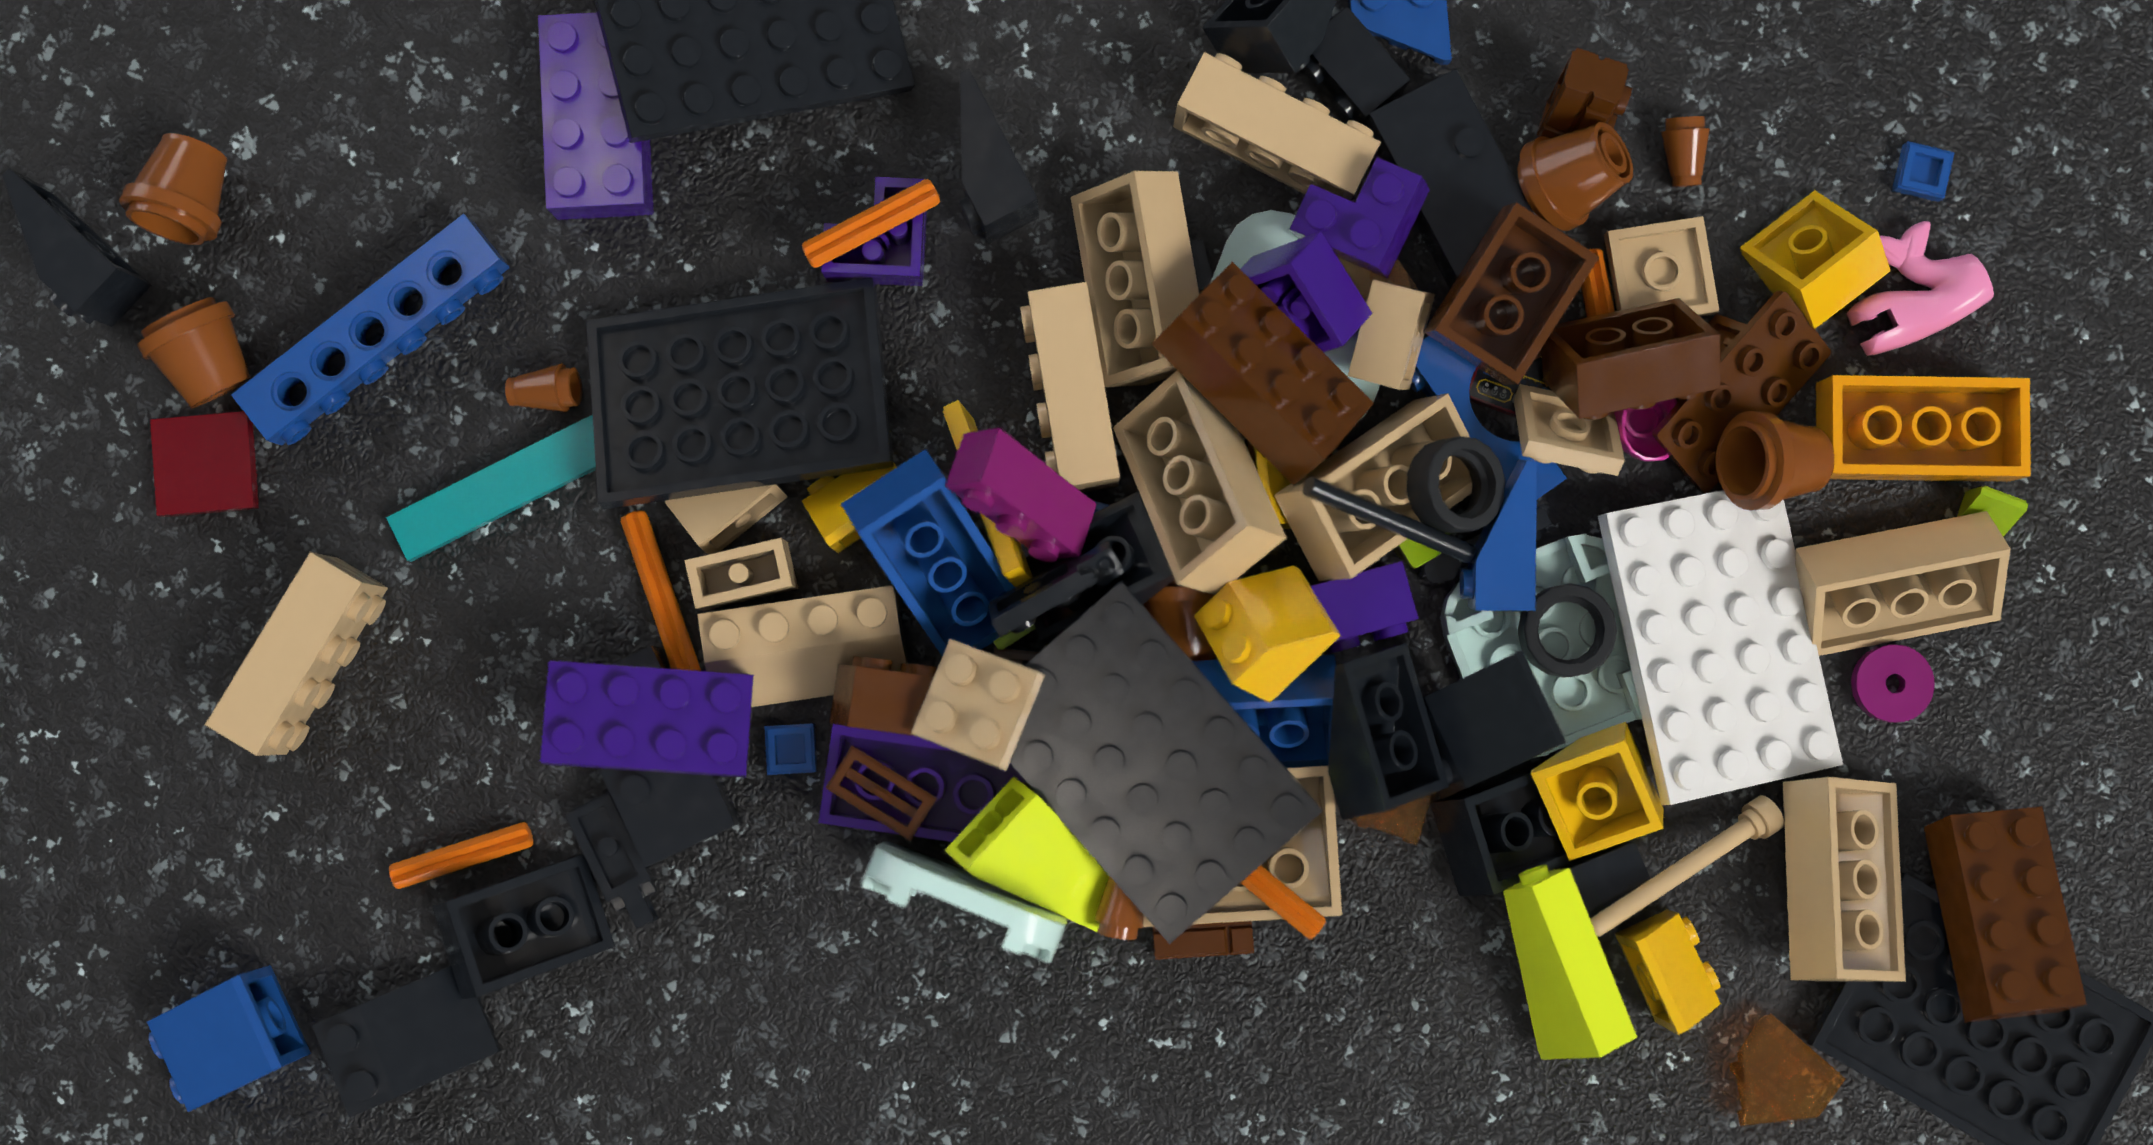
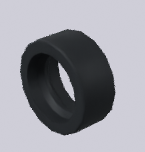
M1459 436L1437 440L1424 445L1413 457L1407 472L1406 492L1413 512L1423 524L1445 533L1469 532L1488 525L1498 514L1505 496V477L1499 459L1489 446L1476 438ZM1450 456H1455L1463 462L1469 471L1472 481L1471 500L1468 508L1460 515L1450 511L1444 503L1439 489V473L1444 461Z
M1571 583L1549 587L1538 593L1535 599V611H1522L1518 626L1521 650H1523L1530 663L1545 674L1563 678L1589 674L1604 664L1614 649L1617 634L1614 612L1604 597L1589 587ZM1566 601L1579 604L1585 608L1593 618L1596 629L1594 643L1588 652L1579 658L1571 660L1559 659L1548 653L1541 644L1538 633L1540 619L1545 611L1556 603Z

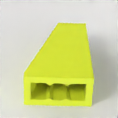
M1013 777L944 851L972 876L1097 932L1099 922L1095 921L1094 918L1109 879L1108 873L1036 793Z
M1544 864L1520 873L1518 876L1521 882L1504 890L1503 893L1541 1060L1600 1058L1637 1038L1570 868L1549 871L1547 865Z

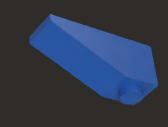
M1535 460L1517 461L1505 485V496L1498 514L1488 525L1484 526L1475 544L1476 553L1474 558L1468 563V569H1462L1460 572L1461 599H1468V607L1475 611H1535L1537 461Z

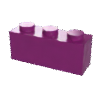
M1001 428L964 433L945 485L963 499L962 503L967 508L982 513L996 524V529L1000 533L1015 538L1029 549L1028 552L1031 556L1044 562H1055L1059 558L1080 557L1097 505Z

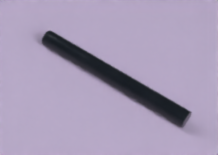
M1309 477L1304 483L1303 495L1462 562L1469 563L1475 556V545L1315 477Z

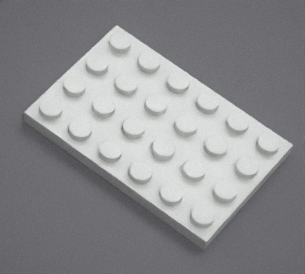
M1724 490L1598 515L1661 805L1677 804L1843 765L1817 645L1811 642L1795 567L1796 552L1784 500L1767 510H1745L1736 506L1730 501Z

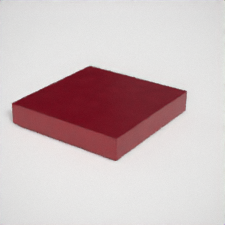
M244 411L150 419L157 516L168 517L259 509L253 423Z

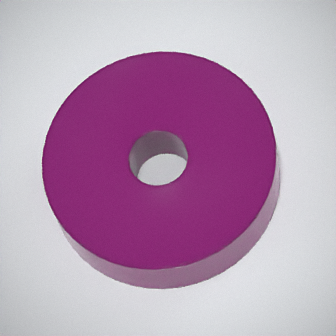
M1884 645L1869 650L1858 660L1851 676V690L1857 705L1869 717L1881 722H1905L1914 719L1928 707L1934 693L1935 681L1929 663L1919 652L1903 645ZM1890 675L1896 676L1899 680V688L1894 693L1890 692L1886 687V680Z

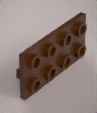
M1777 290L1747 324L1716 314L1708 324L1720 333L1721 388L1702 392L1701 396L1693 399L1676 398L1677 404L1652 431V436L1700 492L1709 493L1719 482L1716 470V451L1722 433L1728 423L1738 414L1747 411H1766L1777 416L1831 354L1830 348L1817 331L1810 326L1807 318L1787 292Z

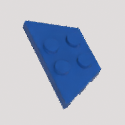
M1348 0L1349 9L1373 36H1380L1390 45L1405 51L1410 48L1432 57L1434 62L1440 65L1450 64L1452 57L1447 0Z

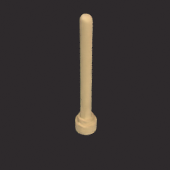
M1760 795L1744 805L1742 813L1738 816V822L1592 917L1590 920L1596 935H1604L1747 839H1767L1784 827V818L1778 806L1764 795Z

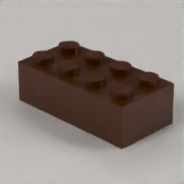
M1233 262L1151 343L1293 486L1327 458L1374 404Z
M2042 806L1949 815L1925 826V837L1965 1023L2057 1013L2087 1005Z

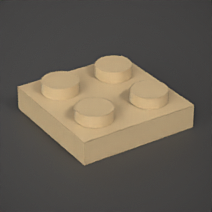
M1703 216L1611 230L1604 234L1617 311L1680 298L1699 316L1713 315L1719 312Z
M1522 384L1519 385L1514 397V405L1522 456L1530 457L1540 463L1548 464L1553 462L1577 467L1587 473L1595 474L1601 472L1615 476L1619 475L1625 459L1614 412H1610L1602 419H1579L1553 391Z
M950 639L911 733L1006 771L1044 675L1033 669Z

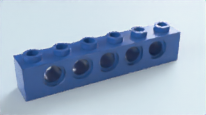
M462 214L232 393L231 396L266 441L281 446L285 443L287 445L294 444L311 431L312 427L309 424L323 413L330 415L347 404L350 400L348 394L361 383L368 385L382 377L389 368L386 364L401 352L403 355H407L418 349L427 339L425 334L438 323L445 325L460 316L465 310L463 304L477 293L484 295L496 288L503 280L501 274L510 267L478 226L465 214ZM451 264H460L462 273L459 280L452 285H444L442 274L445 268ZM421 293L423 297L421 309L414 315L406 316L404 312L406 299L412 294ZM376 323H382L384 326L382 340L376 345L368 346L366 342L367 330ZM337 353H343L346 360L344 369L339 374L330 376L327 368L330 358ZM304 382L307 389L306 397L301 404L292 406L289 400L290 391L296 384Z

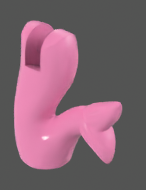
M1922 221L1911 226L1900 239L1880 236L1888 264L1897 268L1903 276L1912 282L1929 287L1932 290L1885 291L1868 296L1853 305L1846 313L1851 327L1862 321H1870L1878 317L1877 314L1884 311L1887 312L1894 327L1886 332L1884 330L1878 332L1871 339L1860 344L1866 356L1881 354L1924 339L1951 326L1991 301L1994 296L1993 286L1981 261L1973 254L1941 260L1927 258L1924 252L1930 231L1929 221Z

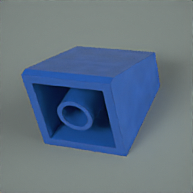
M271 965L239 974L147 1021L151 1030L149 1033L150 1045L157 1057L164 1059L172 1076L169 1079L171 1091L179 1103L185 1104L188 1112L311 1054Z

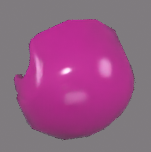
M1676 398L1656 402L1653 407L1648 409L1628 408L1614 412L1622 450L1625 453L1645 462L1661 461L1669 458L1668 453L1652 436V431L1677 404Z

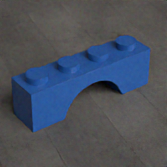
M1426 337L1421 345L1411 388L1415 392L1422 390L1426 397L1449 394L1470 438H1476L1489 446L1499 459L1506 485L1518 460L1533 459L1522 456L1520 441H1509L1495 436L1485 429L1476 418L1469 395L1470 382L1476 366L1432 337ZM1537 462V499L1567 479L1556 463L1545 464Z

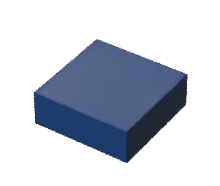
M1907 141L1902 145L1892 191L1940 202L1945 198L1955 152Z
M815 723L764 726L767 775L817 772Z

